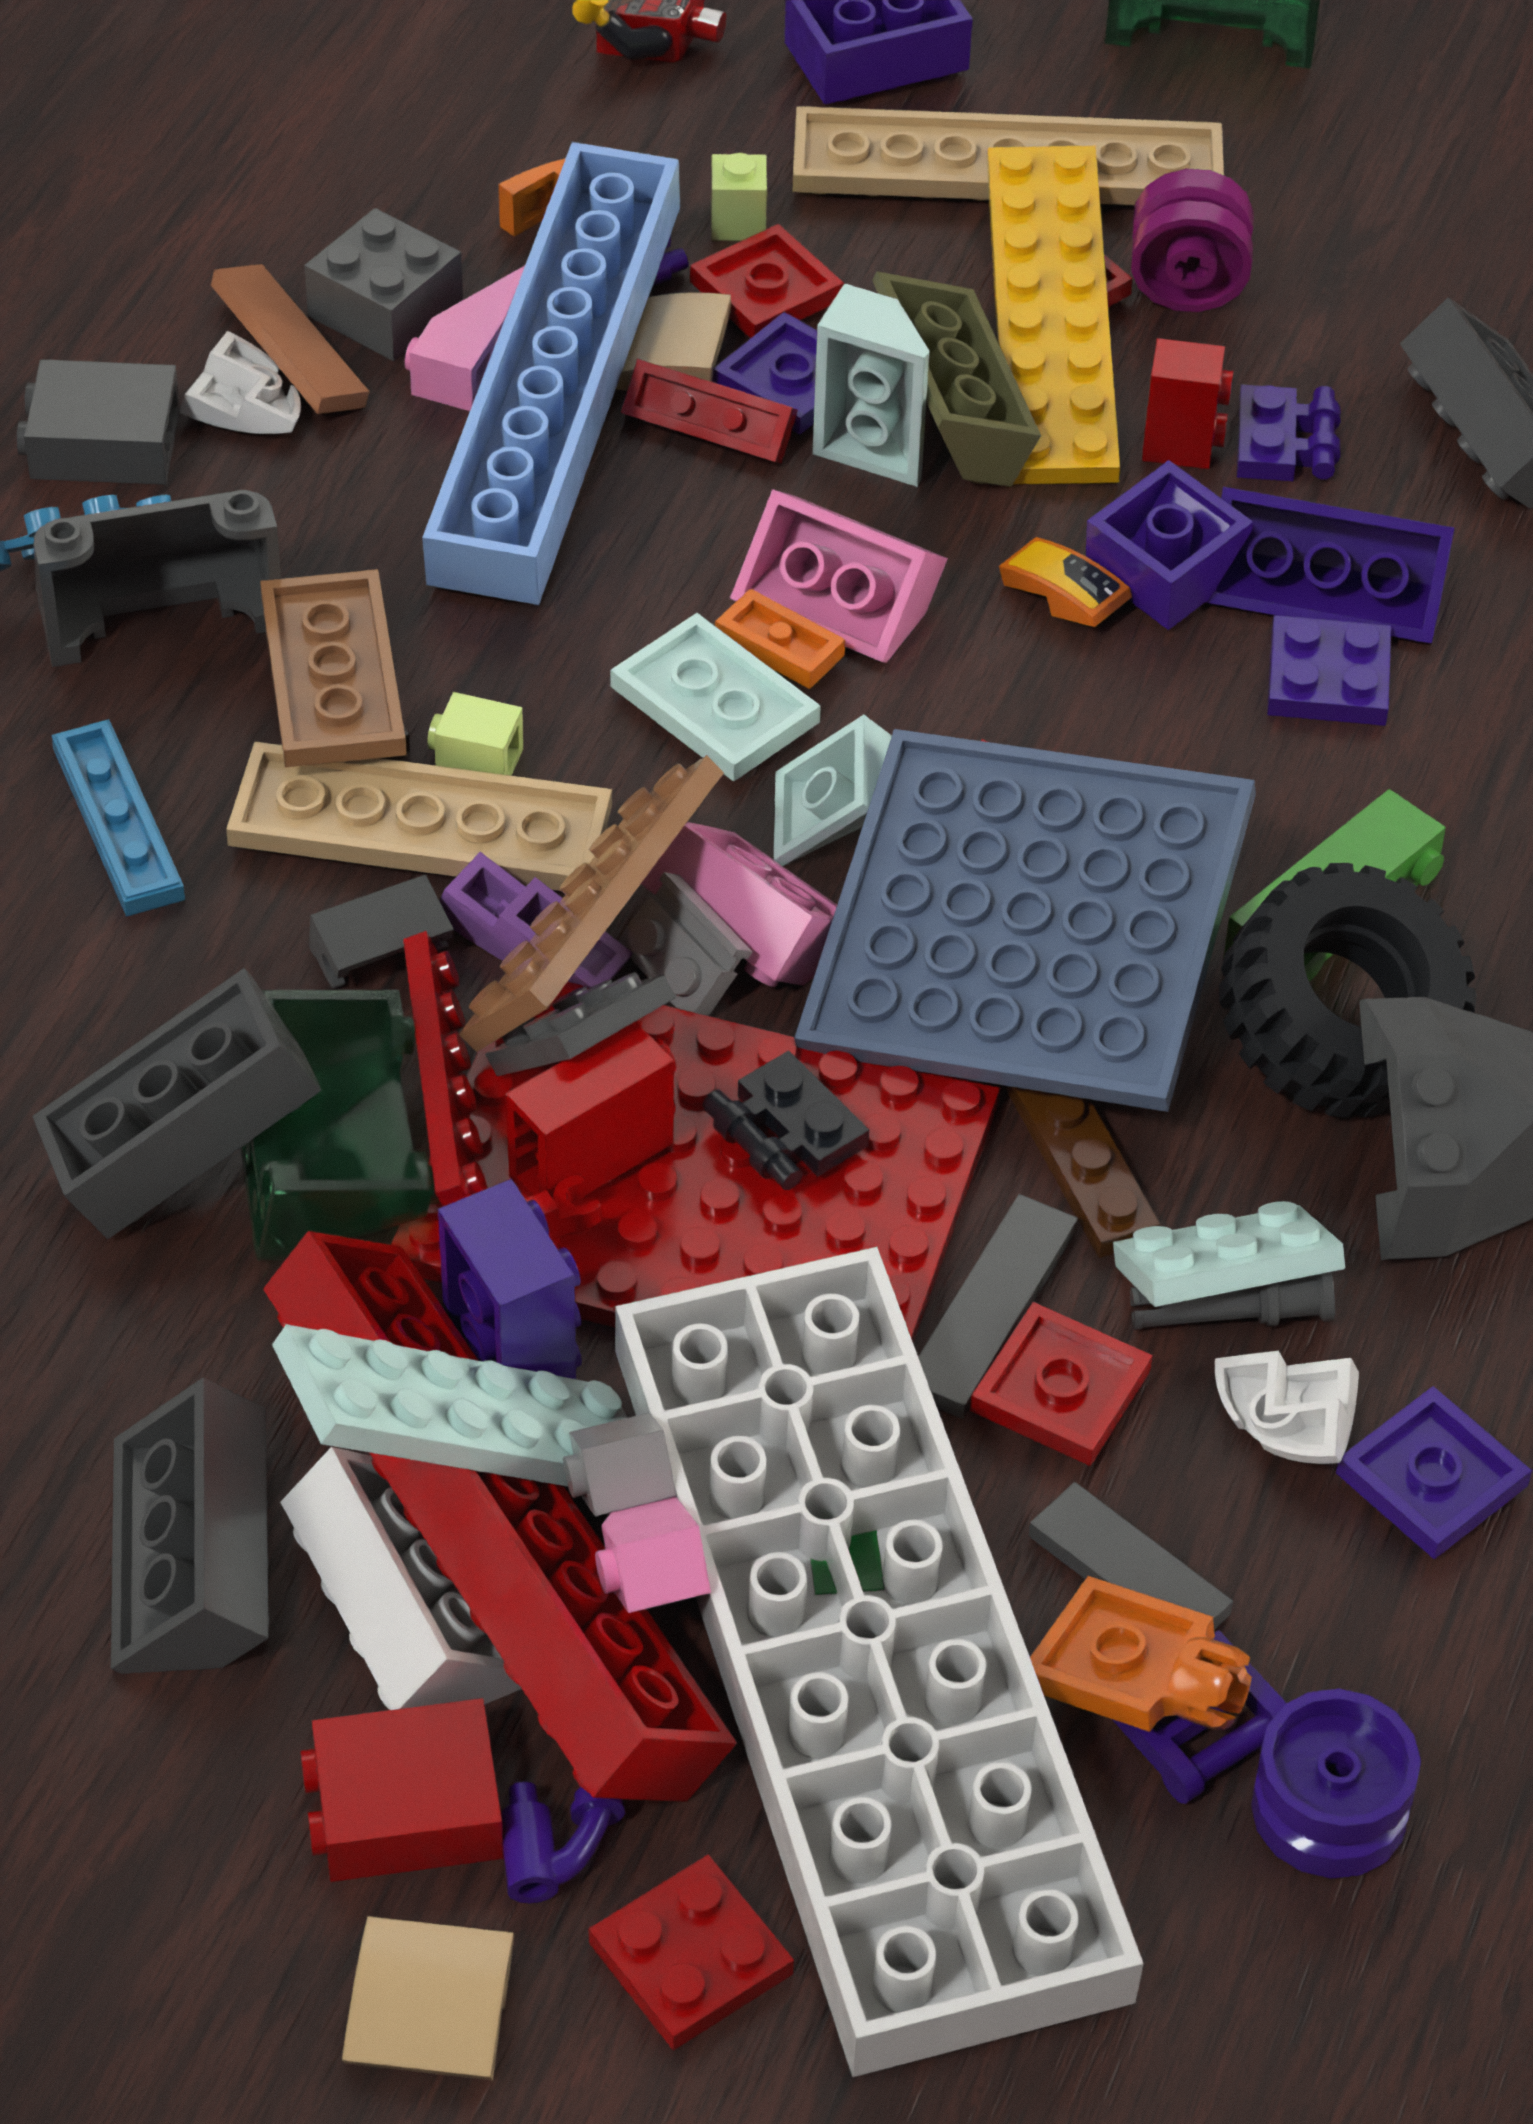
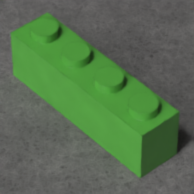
M1388 789L1229 917L1224 956L1234 943L1233 938L1269 893L1283 880L1291 881L1297 872L1313 866L1320 867L1324 871L1330 863L1353 864L1354 872H1360L1365 865L1385 870V878L1394 882L1402 877L1416 886L1419 884L1421 886L1429 884L1439 873L1444 862V856L1441 854L1446 827ZM1325 952L1304 953V966L1308 981H1311L1317 975L1323 963L1333 954Z

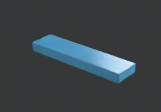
M110 720L51 735L55 755L126 917L185 900L184 885Z

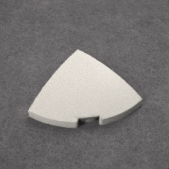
M227 331L210 352L203 373L186 392L179 413L204 423L235 431L261 434L289 433L296 426L301 410V401L297 389L292 385L287 396L281 388L283 381L278 375L280 369L266 353L243 338Z
M1279 1351L1215 1358L1217 1389L1225 1409L1238 1429L1247 1430L1261 1443L1264 1450L1289 1460L1315 1464L1341 1462L1352 1430L1358 1391L1359 1372L1352 1358L1286 1365Z

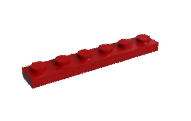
M426 930L404 938L403 942L435 1193L444 1207L488 1189L479 1164L475 1161L476 1156L483 1154V1147L477 1128L469 1117V1113L477 1111L475 1096L467 1077L463 1074V1071L471 1068V1061L466 1045L457 1032V1029L465 1027L463 1011L455 993L452 991L453 988L460 985L459 977L449 952L446 950L438 953Z

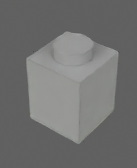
M650 1413L569 1432L573 1455L563 1457L564 1472L569 1491L573 1498L582 1496L595 1516L676 1496L664 1430Z

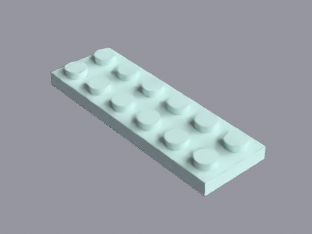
M288 1324L285 1325L272 1344L320 1443L323 1445L568 1486L564 1472L563 1457L573 1455L569 1432L628 1418L621 1407L622 1401L619 1395L610 1386L599 1381H581L556 1376L547 1371L534 1372L503 1366L490 1360L482 1362L450 1356L438 1350L429 1352L394 1345L385 1340L372 1341L340 1335L328 1329L314 1330Z

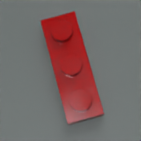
M641 359L636 361L621 410L623 414L780 464L782 463L798 412L796 408Z

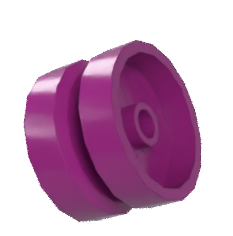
M1186 168L1166 173L1148 184L1135 202L1131 272L1138 288L1154 303L1175 311L1201 312L1221 307L1237 297L1250 280L1252 267L1253 208L1247 193L1231 178L1212 170Z

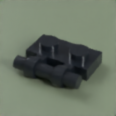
M789 1050L738 1080V1098L740 1100L732 1101L722 1090L717 1089L709 1093L702 1104L703 1109L714 1119V1129L727 1142H737L750 1155L749 1163L754 1170L764 1179L773 1178L784 1190L794 1188L802 1179L803 1172L796 1165L800 1161L819 1177L869 1146L870 1130ZM766 1125L776 1136L768 1137L760 1127Z

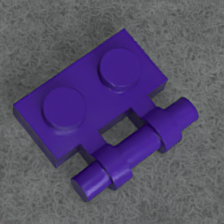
M1241 384L1238 402L1237 478L1293 481L1295 466L1312 467V474L1318 479L1332 477L1335 472V464L1341 457L1340 439L1335 435V430L1341 423V408L1335 400V391L1327 386L1318 387L1313 392V401L1309 404L1296 403L1297 388ZM1296 432L1312 433L1308 439L1296 438Z

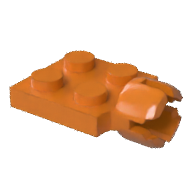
M1087 1576L1030 1656L1044 1696L1148 1732L1164 1716L1175 1715L1183 1720L1212 1730H1225L1231 1727L1235 1722L1236 1716L1209 1707L1240 1714L1246 1702L1252 1679L1245 1668V1665H1249L1250 1657L1235 1646L1214 1640L1215 1631L1212 1616L1091 1576Z

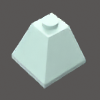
M862 715L776 771L774 861L784 866L863 827L892 735L868 717Z

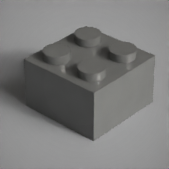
M376 208L371 210L304 265L308 317L392 361H395L407 351L408 345L414 337H420L432 317L463 301L461 251Z

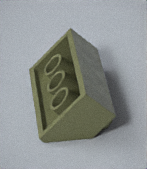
M877 271L872 281L878 294L898 299L929 349L926 402L962 479L977 484L990 483L1012 487L1040 439L1041 434L974 290Z

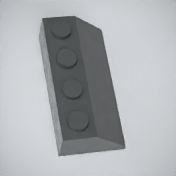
M1448 297L1400 343L1413 362L1407 369L1411 376L1425 390L1433 391L1437 399L1432 403V406L1441 418L1450 426L1458 427L1462 435L1457 438V442L1464 452L1478 464L1482 462L1487 471L1482 475V478L1487 486L1502 500L1512 496L1531 509L1533 508V374L1506 337Z
M243 968L32 1117L64 1196L109 1239L129 1224L138 1221L145 1213L175 1192L191 1184L198 1176L231 1153L244 1147L251 1139L284 1116L300 1108L307 1100L322 1091L303 1050L253 977Z
M204 1377L114 1438L111 1669L121 1674L223 1668L269 1638L266 1408Z

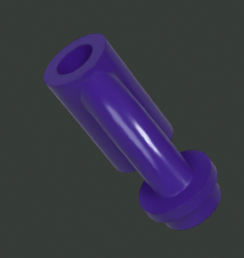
M519 1782L510 1786L508 1789L510 1805L501 1812L503 1851L509 1897L520 1903H538L552 1898L558 1892L559 1885L568 1882L586 1866L607 1827L623 1818L625 1814L623 1799L593 1798L591 1794L580 1787L575 1792V1801L570 1807L571 1819L578 1825V1828L566 1845L555 1851L550 1809L547 1805L538 1802L536 1785L530 1782Z

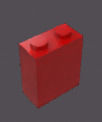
M635 1021L573 1058L556 1064L506 1093L509 1177L528 1197L547 1190L553 1198L557 1184L563 1179L574 1175H582L585 1179V1195L673 1144L674 1114L676 1112L674 1072L677 1067L675 1058L666 1043L659 1038L653 1039Z
M483 1698L311 1720L314 1749L300 1750L305 1794L320 1793L321 1810L308 1812L310 1839L313 1856L327 1854L330 1882L503 1859L502 1820Z

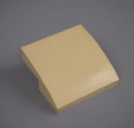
M675 293L649 297L616 389L628 390L637 359L712 382L713 368L716 367L731 312V295Z
M367 1916L350 2003L342 2061L345 2064L493 2080L501 2014L506 2004L514 1933Z

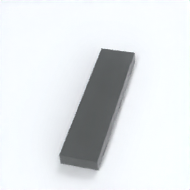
M1018 1194L918 1356L938 1409L961 1419L965 1418L971 1407L973 1392L1031 1304L1036 1300L1077 1231V1217Z

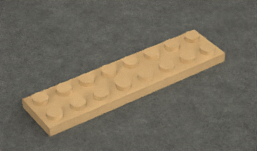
M796 106L793 192L911 196L926 199L934 197L963 198L983 201L989 199L988 147L1096 146L1100 204L1135 206V202L1144 188L1163 174L1189 168L1212 170L1224 175L1222 123Z

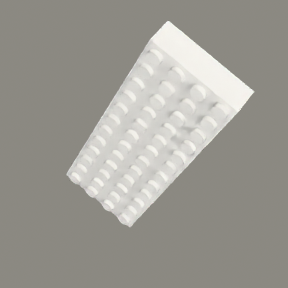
M874 1247L615 1306V1352L635 1414L637 1416L650 1413L663 1428L676 1497L699 1525L711 1593L695 1597L852 2077L1134 2004L1143 1968L1142 1958L878 1248ZM877 1530L885 1589L863 1592L848 1548L852 1535ZM810 1558L827 1562L837 1594H814Z

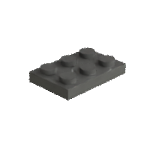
M634 972L613 983L611 979H608L589 989L583 986L554 1001L552 1006L555 1010L537 1019L534 1016L502 1036L504 1043L485 1055L496 1076L568 1060L676 997L664 975L640 981L637 973Z

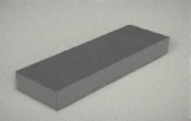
M1076 1482L1071 1484L1030 1522L1028 1536L1084 1579L1087 1576H1091L1212 1616L1214 1630L1231 1615L1233 1600Z

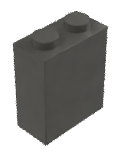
M40 359L36 382H27L25 389V412L28 420L19 421L17 427V451L19 455H27L30 479L167 485L180 411L176 365Z

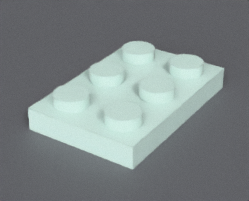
M698 613L610 670L611 687L702 758L707 755L724 772L723 774L733 782L820 723L821 706Z
M1292 1202L1268 1203L1259 1207L1256 1214L1236 1218L1228 1214L1207 1215L1197 1219L1196 1226L1175 1230L1163 1226L1146 1227L1135 1231L1133 1238L1113 1242L1116 1267L1154 1307L1345 1269L1343 1243L1300 1205Z

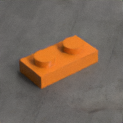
M751 588L715 621V627L771 669L808 689H811L845 656L844 638Z

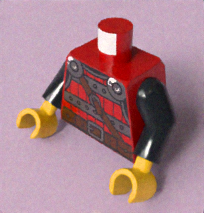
M576 0L572 7L573 16L577 21L583 24H590L593 21L596 23V52L624 56L629 60L680 61L693 38L719 43L724 35L727 19L725 12L704 7V0Z

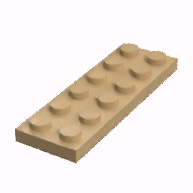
M254 742L227 825L228 846L455 877L479 852H482L524 886H527L536 877L551 890L561 891L560 886L564 880L585 862L589 864L595 857L589 851V848L606 831L612 808V789L382 758L285 768L282 745Z

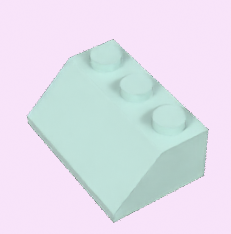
M844 283L817 325L813 454L918 486L922 479L929 349L898 299Z

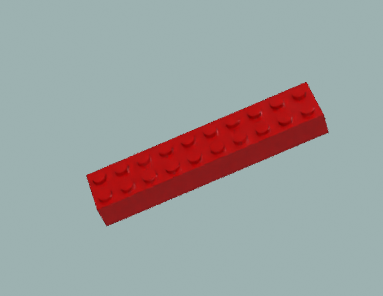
M307 1231L263 1288L277 1310L278 1321L283 1328L288 1324L314 1330L328 1329L340 1335L372 1341L385 1340L398 1346L429 1352L438 1350L450 1356L478 1361L401 1246ZM369 1452L372 1457L371 1463L373 1468L383 1479L388 1481L403 1504L406 1519L421 1532L436 1555V1563L439 1570L454 1583L469 1606L472 1621L480 1630L487 1634L504 1660L503 1666L507 1675L516 1684L521 1686L537 1711L540 1726L550 1737L556 1740L569 1760L577 1783L591 1794L593 1798L687 1802L737 1742L648 1610L642 1609L628 1613L614 1592H604L597 1570L595 1552L605 1550L606 1548L564 1486Z

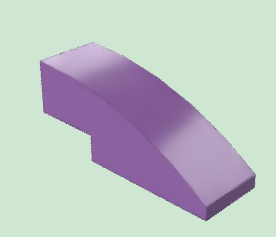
M479 852L444 889L439 902L457 933L503 961L515 947L525 940L530 942L536 934L530 928L534 919L551 903L555 901L560 902L563 898L536 877L525 887L482 852ZM605 931L568 982L591 988L608 979L612 980L630 960L633 952Z

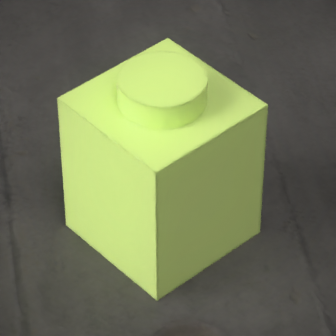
M744 153L712 154L711 240L742 241L766 230V155H748Z
M453 692L443 715L438 713L434 715L428 732L427 744L429 749L435 750L436 766L512 776L523 751L522 707Z

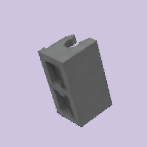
M425 874L310 915L309 949L312 955L316 957L330 986L335 989L346 985L343 977L349 975V971L404 952L403 939L426 930L438 952L449 948L446 940L453 938L454 929Z

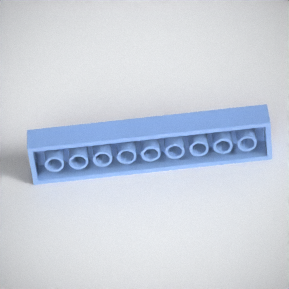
M576 142L571 143L422 537L426 585L535 605L540 604L680 209L679 159Z

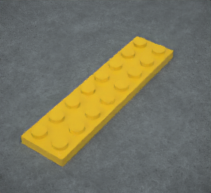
M1096 146L988 147L987 170L997 341L1041 434L1040 439L1013 484L1119 483L1120 459Z

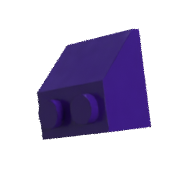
M1168 460L1087 520L1086 557L1098 563L1128 585L1132 595L1129 601L1169 630L1210 599L1253 530V521Z

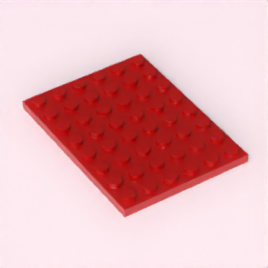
M567 982L553 1002L583 987V985ZM552 1003L546 1010L536 1015L535 1018L537 1019L538 1017L555 1010L552 1006ZM666 1005L638 1019L636 1022L653 1039L659 1038L666 1043L676 1061L677 1068L674 1072L676 1112L674 1114L673 1144L588 1193L581 1200L573 1202L575 1205H583L598 1199L601 1203V1222L589 1230L574 1231L559 1237L560 1248L565 1247L568 1249L579 1270L581 1282L580 1285L575 1287V1302L581 1319L615 1328V1306L877 1247L914 1344L997 1110L1000 1088L963 1078L914 1071L909 1067L901 1065L889 1067L858 1062L851 1054L838 1050L824 1054L802 1049L796 1046L795 1037ZM502 1037L477 1052L467 1075L477 1104V1111L469 1113V1117L477 1128L483 1147V1154L476 1156L475 1161L479 1164L484 1174L488 1188L511 1179L508 1167L506 1093L560 1063L555 1062L496 1076L485 1054L503 1044ZM789 1050L870 1131L868 1147L819 1177L802 1161L797 1163L796 1165L803 1172L802 1179L794 1188L784 1190L773 1178L764 1179L750 1165V1155L737 1142H727L714 1129V1119L703 1109L702 1104L706 1096L717 1089L722 1090L732 1101L740 1100L738 1098V1080ZM766 1125L760 1127L768 1137L776 1136ZM430 1156L391 1245L403 1248L422 1278L442 1283L438 1209L443 1206L435 1193ZM517 1186V1188L523 1195L524 1199L528 1198V1196Z

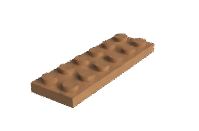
M707 755L687 769L680 763L676 764L658 780L652 792L642 787L620 807L618 813L622 816L623 820L618 826L614 824L594 841L589 848V851L595 856L589 864L585 862L580 865L561 884L560 890L565 894L560 902L555 901L551 903L534 919L530 928L536 934L530 942L527 940L523 941L505 957L499 966L505 972L499 982L495 980L488 984L470 1003L469 1008L475 1014L459 1035L476 1052L550 1006L724 772Z

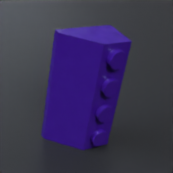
M1223 487L1221 499L1252 520L1253 530L1212 596L1205 603L1278 616L1391 625L1392 637L1432 644L1452 548L1454 527Z

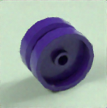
M1331 1689L1308 1692L1283 1705L1267 1725L1251 1802L1257 1832L1275 1856L1301 1872L1326 1878L1363 1875L1387 1862L1404 1840L1410 1808L1416 1790L1421 1759L1414 1734L1396 1711L1370 1695L1348 1690Z

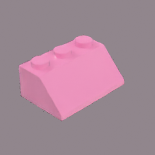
M772 489L730 599L737 601L751 588L844 638L845 647L887 663L926 614L948 558L799 497Z
M687 822L641 885L653 894H656L663 884L659 879L664 872L680 875L753 951L750 957L745 959L748 962L744 970L749 975L771 987H776L779 982L804 986L815 976L837 904L735 832Z

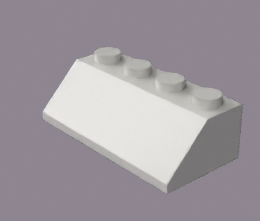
M331 1447L286 1495L281 1504L294 1527L293 1535L297 1543L308 1553L322 1579L321 1587L323 1592L336 1605L350 1632L349 1640L353 1648L364 1658L379 1686V1697L385 1706L390 1710L480 1698L484 1699L485 1705L521 1690V1686L516 1684L507 1675L503 1666L504 1660L487 1634L480 1630L472 1621L470 1608L454 1583L439 1570L436 1563L437 1557L421 1532L406 1519L403 1511L404 1506L390 1484L373 1468L371 1463L372 1457Z

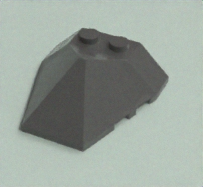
M1426 997L1360 1000L1364 1064H1387L1397 1190L1376 1195L1381 1260L1448 1256L1532 1220L1533 1031Z

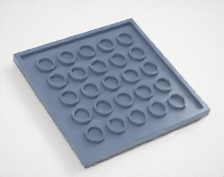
M894 729L795 1034L796 1046L824 1054L835 1050L847 1052L858 1062L889 1067L901 1065L909 1067L914 1071L1168 1112L1256 796L1254 780Z

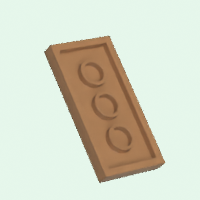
M378 569L260 581L285 768L406 755V738Z

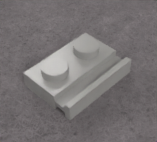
M664 872L659 879L663 883L655 895H648L618 942L633 952L630 959L648 978L660 975L665 976L676 997L670 1002L676 1008L709 1016L737 976V973L734 971L742 958L748 959L753 951L680 875Z

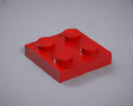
M779 224L690 265V283L701 293L731 295L729 319L750 338L755 336L783 312L800 321L829 307L844 285L843 281Z
M1033 1302L973 1392L970 1411L1091 1466L1150 1373L1153 1355Z
M709 1854L589 1928V1944L673 2051L794 1973V1959Z

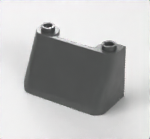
M236 490L59 518L40 527L34 535L37 599L52 667L80 663L83 641L92 633L94 639L106 637L103 616L217 598L222 618L234 616L233 610L241 611L250 616L254 621L256 634L266 632L260 581L281 579L277 524L272 506L268 499L259 493L248 490Z

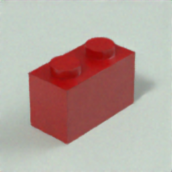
M1157 338L1150 380L1142 461L1164 464L1170 460L1179 466L1209 469L1212 446L1224 448L1228 414L1217 412L1218 404L1229 405L1233 371L1222 370L1225 346Z

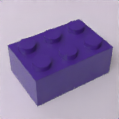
M786 0L784 43L825 105L969 70L973 19L960 0Z
M510 1179L439 1208L443 1309L478 1361L490 1360L503 1366L534 1372L547 1371L556 1376L576 1379V1368L582 1365L581 1354L575 1340V1328L581 1326V1316L575 1302V1287L580 1285V1274L576 1262L568 1249L565 1247L557 1249L549 1237L547 1220L539 1204L533 1199L526 1202L513 1180Z

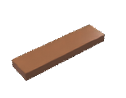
M262 264L214 269L211 287L317 414L366 407L370 391Z

